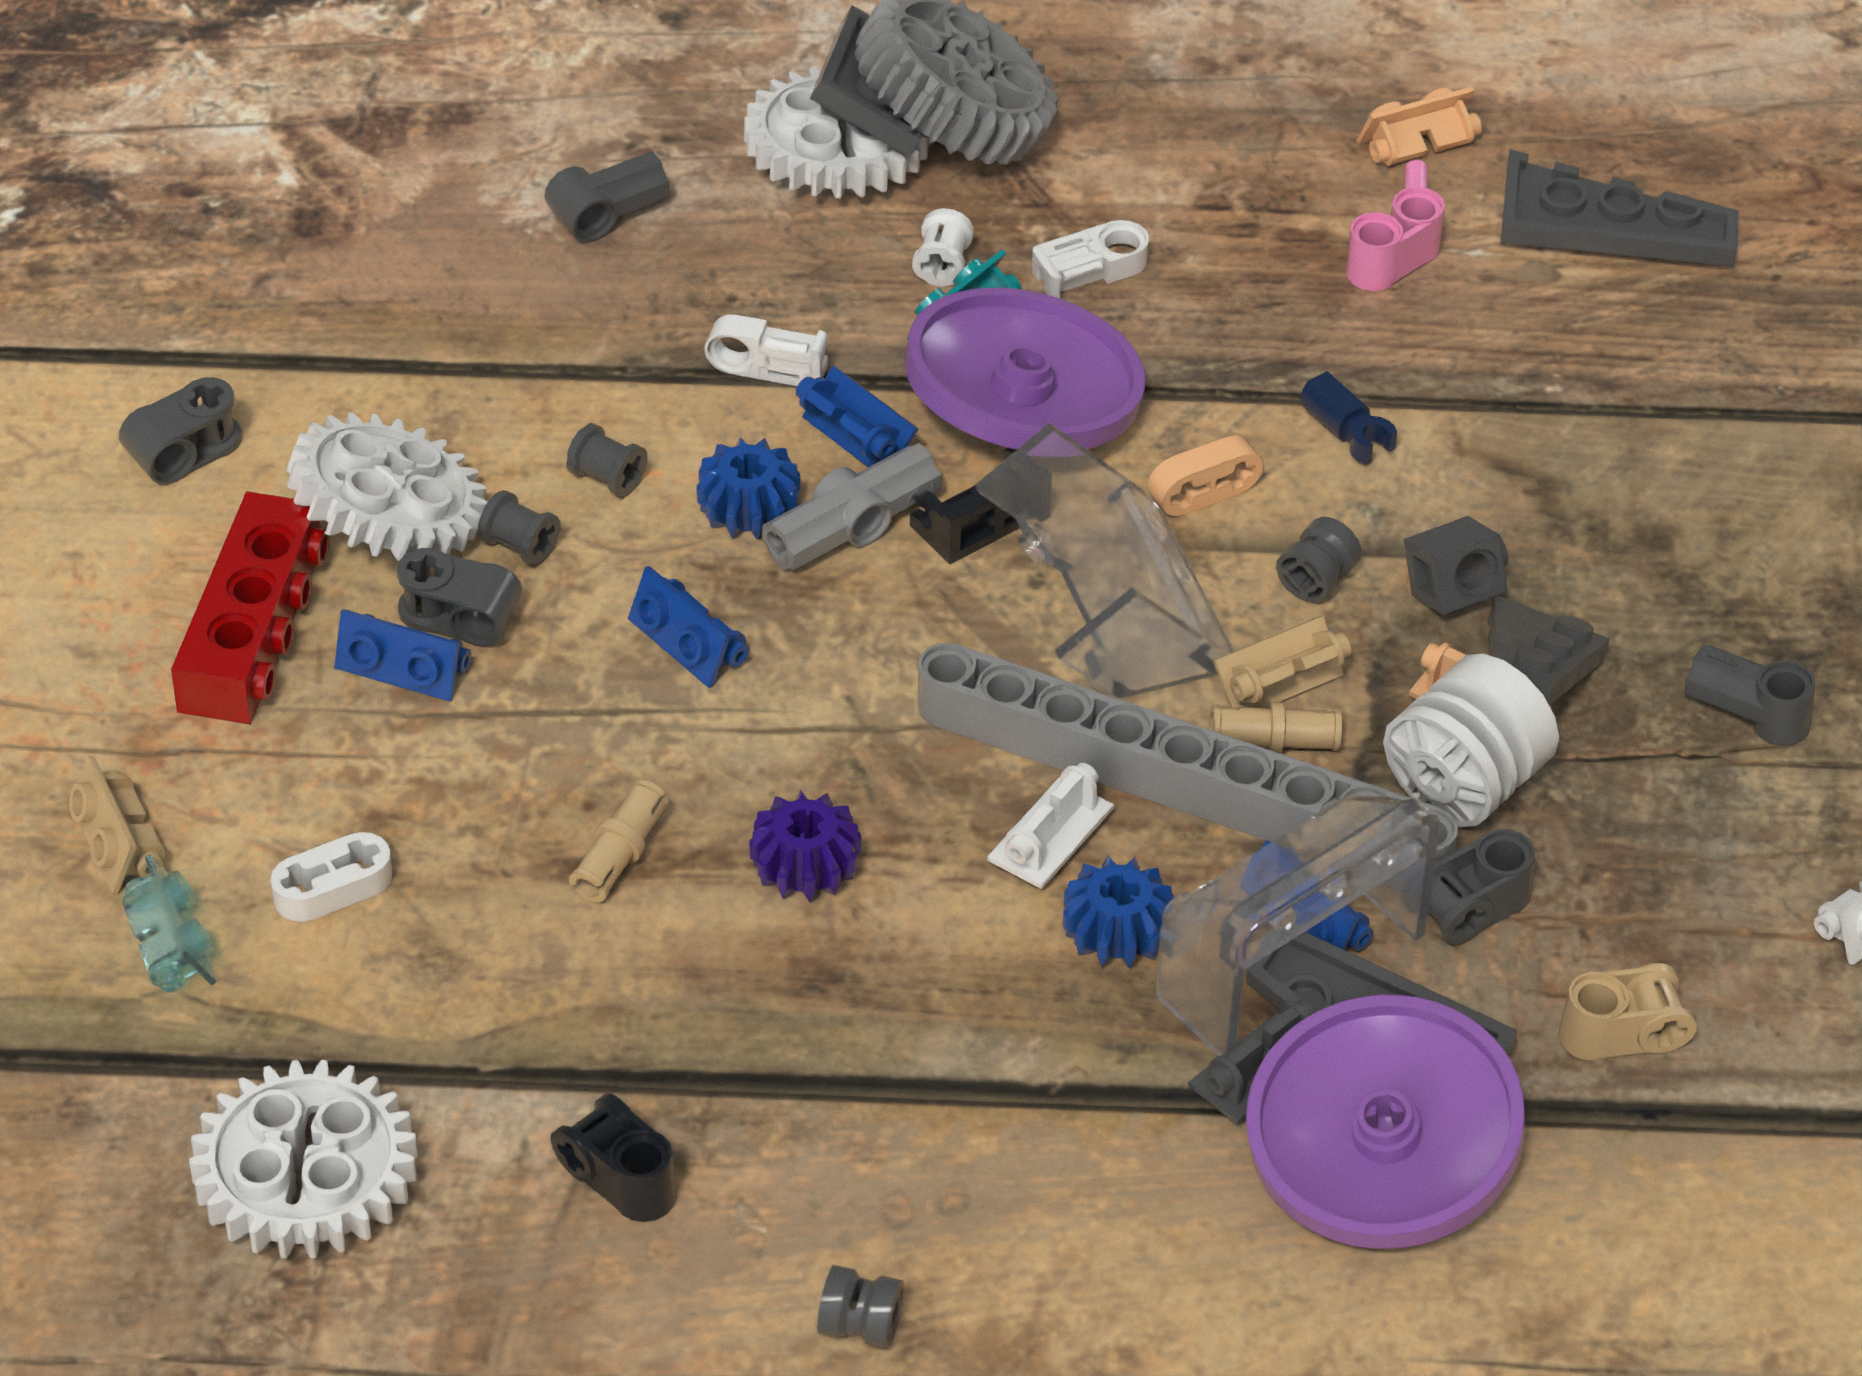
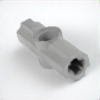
M920 443L914 446L909 445L857 474L849 467L835 469L818 483L811 499L763 524L762 540L770 552L772 561L784 572L790 569L795 570L846 541L854 547H865L881 537L887 530L892 516L917 503L914 499L915 495L923 491H929L934 494L941 490V473L936 468L932 454Z

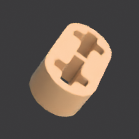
M1227 436L1164 460L1150 475L1147 484L1148 490L1168 515H1185L1247 491L1261 476L1264 467L1263 460L1243 436Z

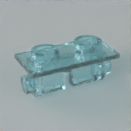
M151 854L147 855L145 860L151 876L136 878L128 882L125 886V893L122 896V904L134 936L140 942L156 934L138 945L151 983L160 987L164 992H174L182 988L186 978L196 972L210 985L217 983L208 956L214 953L215 949L205 928L196 918H193L190 908L196 905L197 901L189 883L178 870L169 874Z

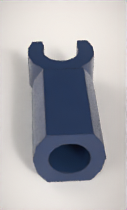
M1328 371L1307 381L1300 396L1301 405L1342 442L1348 441L1350 443L1349 450L1351 455L1357 461L1363 464L1371 462L1373 450L1371 441L1382 444L1388 451L1395 449L1397 439L1395 425L1385 418L1371 416L1370 409Z

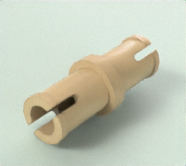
M1269 702L1267 708L1223 707L1212 704L1209 730L1256 746H1264L1266 749L1280 754L1283 751V747L1338 751L1342 738V714L1340 709H1333L1332 711L1285 709L1282 702Z
M646 780L635 781L630 788L629 794L613 817L603 819L594 831L595 843L577 869L569 876L570 885H577L574 891L582 898L595 903L603 902L626 865L636 863L645 851L644 839L661 814L670 805L669 798L662 797L665 792L659 786Z

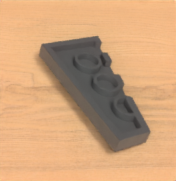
M1509 149L1500 243L1734 267L1737 252L1739 210L1665 191L1658 198L1643 194L1641 190L1635 187V182L1613 177L1610 184L1579 177V167L1556 161L1554 168L1549 169L1528 163L1529 154Z
M1280 920L1277 921L1246 969L1247 984L1279 1010L1287 1001L1297 1003L1301 999L1307 1000L1314 1006L1316 1011H1319L1330 1005L1364 996L1405 995L1435 1001L1468 1016L1495 1038L1508 1057L1517 1044L1516 1029Z

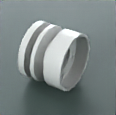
M1482 653L1465 655L1428 689V692L1423 693L1386 726L1383 744L1388 765L1400 786L1411 798L1449 812L1456 820L1457 827L1477 826L1514 793L1515 788L1520 787L1556 754L1559 733L1555 715L1544 695L1530 679L1506 661Z

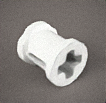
M942 208L933 210L923 220L921 235L924 241L922 246L915 251L912 259V268L915 274L928 284L940 287L954 284V278L965 267V260L962 256L963 251L969 247L974 236V227L963 213L953 209ZM940 225H944L942 234L938 233ZM944 262H948L946 270H942Z

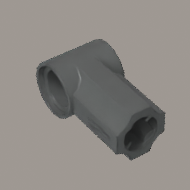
M653 151L592 174H589L583 167L573 166L565 168L549 181L544 197L546 204L577 240L588 243L604 237L615 225L617 217L670 197L669 180L663 170L662 162Z
M1702 645L1693 659L1690 672L1686 678V695L1753 720L1755 732L1760 738L1771 744L1780 746L1796 744L1806 738L1811 729L1815 679L1807 667L1788 660L1775 661L1764 666L1712 645Z

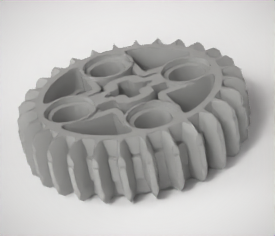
M881 0L865 22L856 40L857 49L854 55L856 60L860 62L858 66L859 73L867 77V89L879 92L878 103L889 105L894 110L893 118H903L911 124V132L918 129L928 136L929 144L937 141L946 146L949 154L957 150L961 151L968 161L978 156L985 164H992L996 160L1000 164H1008L1011 160L1021 161L1026 154H1030L1034 147H1037L1048 131V127L1057 112L1056 101L1058 97L1056 92L1052 90L1053 80L1044 75V64L1032 60L1033 49L1023 48L1018 43V35L1010 36L1000 28L1001 22L994 24L985 18L983 10L976 13L968 9L964 0L957 4L950 0Z

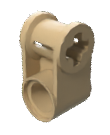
M1652 963L1640 966L1639 968L1607 972L1590 971L1577 976L1572 980L1568 990L1558 1034L1563 1048L1572 1056L1585 1061H1599L1608 1057L1674 1051L1687 1044L1694 1037L1697 1031V1023L1694 1015L1689 1010L1683 1008L1677 994L1679 978L1676 971L1667 964Z

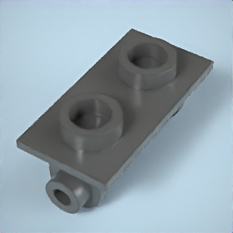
M1304 999L1299 1000L1297 1003L1287 1001L1280 1007V1011L1222 1056H1217L1211 1060L1207 1068L1188 1082V1086L1238 1125L1246 1119L1250 1088L1256 1072L1267 1053L1288 1030L1301 1020L1317 1012L1310 1002Z

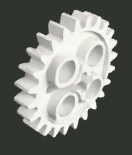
M815 66L810 67V75L806 78L793 71L788 72V84L775 79L770 80V92L757 90L755 102L747 104V116L744 119V142H747V155L756 157L755 167L757 170L770 168L771 181L789 177V189L793 191L807 184L811 185L812 196H817L824 188L832 189L833 195L838 199H841L844 189H853L859 197H865V188L870 185L881 192H886L887 179L900 184L905 183L906 171L918 173L920 160H926L928 156L929 137L920 132L921 141L909 157L851 122L838 120L828 115L821 108L820 104L810 99L820 75V70Z
M348 412L344 423L332 415L327 416L324 426L315 422L310 423L307 434L300 432L286 468V472L290 473L287 488L297 491L294 498L296 505L310 506L307 515L309 521L326 520L328 522L325 531L327 535L330 536L343 532L349 535L347 540L348 547L353 548L361 542L370 545L372 556L375 557L379 556L383 548L389 549L397 561H400L406 552L420 548L436 549L445 554H449L451 548L462 552L467 541L475 539L480 516L488 501L483 499L486 486L475 482L479 473L478 470L462 467L466 457L463 453L447 454L444 451L447 444L445 439L433 442L424 439L426 429L423 427L416 429L412 433L405 431L402 420L398 418L393 421L391 426L383 425L379 416L374 413L371 414L368 423H363L353 412Z
M293 1060L289 1068V1076L281 1078L270 1066H266L263 1073L264 1083L256 1086L250 1080L241 1077L238 1079L239 1098L219 1093L216 1096L219 1114H201L202 1133L192 1135L191 1143L194 1157L189 1158L197 1203L199 1206L207 1205L209 1223L212 1226L226 1223L228 1240L231 1242L240 1239L249 1232L252 1252L259 1253L270 1241L278 1242L280 1258L286 1259L291 1253L294 1244H304L309 1258L312 1259L317 1256L319 1242L327 1240L339 1253L345 1251L344 1235L351 1231L366 1241L371 1239L369 1223L371 1218L390 1224L393 1221L391 1203L406 1204L408 1201L407 1183L416 1181L415 1159L418 1156L415 1133H412L409 1111H399L398 1096L394 1091L380 1095L379 1080L376 1076H372L357 1085L355 1068L351 1065L343 1069L337 1077L329 1076L327 1060H321L313 1074H304L299 1061ZM316 1113L311 1125L313 1145H308L306 1148L305 1129L310 1114ZM302 1168L303 1187L300 1199L296 1204H291L297 1191L295 1171H300Z

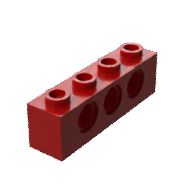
M245 492L171 668L177 713L251 725L260 700L268 701L270 699L275 682V663L279 655H287L293 638L294 616L297 610L306 609L311 593L312 571L314 566H322L328 553L329 535L325 533L326 529H321L320 521H309L307 519L310 506L296 505L293 498Z

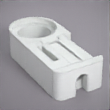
M1116 220L1038 244L1033 248L1032 274L1037 281L1044 280V291L1047 295L1060 298V294L1063 291L1100 279H1104L1109 284L1134 276L1143 271L1147 265L1149 235L1141 225L1135 222ZM1113 244H1128L1135 247L1136 250L1123 254L1112 252L1108 247Z
M725 315L718 318L712 327L704 348L708 361L722 372L798 386L801 380L808 376L814 379L818 377L823 378L828 366V356L824 355L828 346V336L824 331L818 330L816 336L767 327V320L740 315ZM724 337L735 338L743 342L749 351H733L727 348L720 339Z

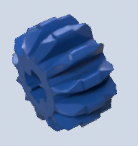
M740 437L733 448L717 444L713 456L702 459V464L698 471L699 484L696 485L697 503L700 504V511L706 513L711 528L726 526L731 538L741 531H750L758 539L763 524L799 505L801 481L800 473L797 472V464L791 462L786 448L770 449L766 438L756 445L746 444Z
M1108 855L1101 869L1083 864L1081 872L1078 874V879L1068 883V888L1064 892L1063 906L1065 908L1063 910V928L1066 930V937L1074 939L1078 955L1097 952V957L1102 967L1111 958H1120L1129 969L1136 959V954L1154 959L1157 950L1160 948V943L1168 942L1169 935L1173 931L1174 922L1172 914L1174 913L1175 899L1172 894V887L1162 884L1163 880L1160 877L1159 868L1140 871L1136 857L1126 865H1117Z

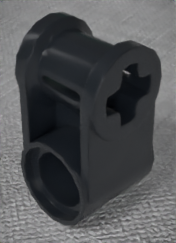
M605 1093L597 1099L594 1104L595 1110L572 1127L562 1125L551 1133L550 1141L553 1151L563 1167L580 1182H585L618 1209L621 1215L633 1221L648 1222L665 1216L673 1208L676 1200L671 1144L665 1136L657 1133L637 1117L614 1094Z

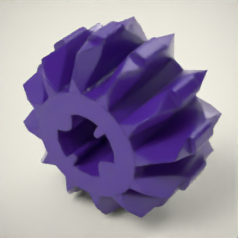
M800 790L795 801L789 802L775 796L770 810L758 811L757 819L754 822L752 839L749 840L750 859L753 860V866L757 867V874L761 879L762 886L777 885L783 899L794 891L803 892L809 902L817 890L821 889L829 894L836 895L841 881L853 880L854 872L857 869L858 853L861 852V833L858 832V825L853 823L849 806L833 807L828 793L822 795L817 800L807 799L802 790Z

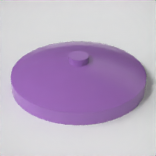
M1011 288L971 289L953 293L934 301L924 308L913 321L904 354V368L911 387L924 404L935 414L954 427L974 437L1003 447L1023 451L1068 453L1104 445L1119 437L1132 425L1140 409L1145 390L1146 379L1142 361L1131 343L1118 330L1102 318L1080 306L1060 298L1027 290Z
M1373 995L1349 999L1330 1005L1301 1020L1288 1030L1267 1053L1256 1072L1247 1101L1246 1122L1252 1161L1262 1184L1273 1200L1290 1217L1309 1230L1333 1241L1365 1248L1391 1249L1425 1244L1454 1233L1474 1221L1499 1198L1509 1184L1519 1163L1525 1139V1111L1520 1081L1511 1060L1500 1044L1481 1025L1461 1012L1435 1001L1405 995Z

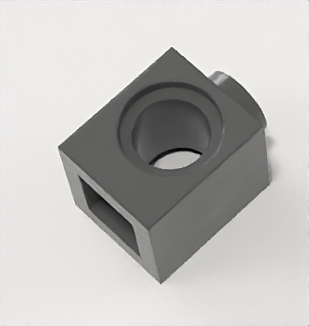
M1470 516L1404 539L1411 595L1442 615L1507 592L1504 567L1508 564V552L1505 543L1498 533Z

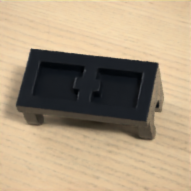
M1006 448L1003 450V454L1010 462L1014 463L1017 469L1007 463L998 468V474L944 502H941L929 491H923L915 495L914 499L917 504L926 511L918 509L910 513V527L951 565L1048 514L1050 470L1043 463L1039 465L1026 451Z

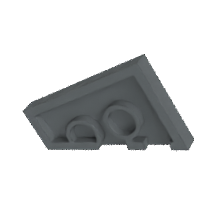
M1498 595L1494 596L1488 616V625H1491L1487 637V644L1490 645L1488 655L1506 661L1525 674L1544 695L1549 706L1603 662L1610 638L1594 633L1593 626L1582 619L1572 616H1559L1555 618Z

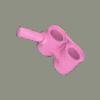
M1411 160L1405 165V189L1399 191L1394 196L1391 215L1379 212L1365 213L1358 216L1352 222L1346 274L1353 285L1369 291L1387 289L1412 271L1432 262L1438 256L1445 204L1443 198L1438 193L1428 189V167L1422 160Z

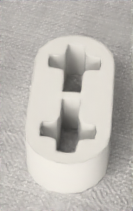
M358 832L285 859L274 868L270 879L275 910L288 920L305 922L376 896L384 891L392 880V861L388 843L382 837L373 833ZM362 861V863L369 868L362 869L361 866L355 862ZM302 885L307 892L301 893L300 889L296 886Z

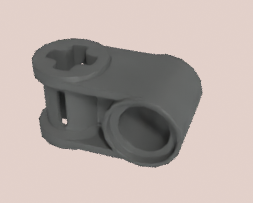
M206 377L194 380L175 393L151 405L140 407L129 414L119 430V441L154 482L158 484L177 482L191 471L217 458L231 454L240 445L242 439L241 427L232 418L231 413L235 403L234 391L231 385L223 379ZM199 397H201L202 405L198 406L197 400ZM223 430L224 437L220 439L219 431Z
M420 548L408 552L400 559L397 566V578L399 584L404 588V593L399 598L398 614L401 621L409 628L456 638L474 646L489 647L501 640L523 590L521 582L516 575L503 566L493 563H481L445 554L431 548ZM430 566L434 567L435 576H430ZM417 604H422L421 614L417 612Z
M1497 829L1488 832L1480 839L1460 850L1425 865L1411 880L1407 889V897L1417 908H1426L1441 925V936L1448 943L1460 945L1468 942L1482 930L1510 915L1519 913L1528 905L1532 892L1535 862L1534 846L1530 839L1521 832L1511 829Z

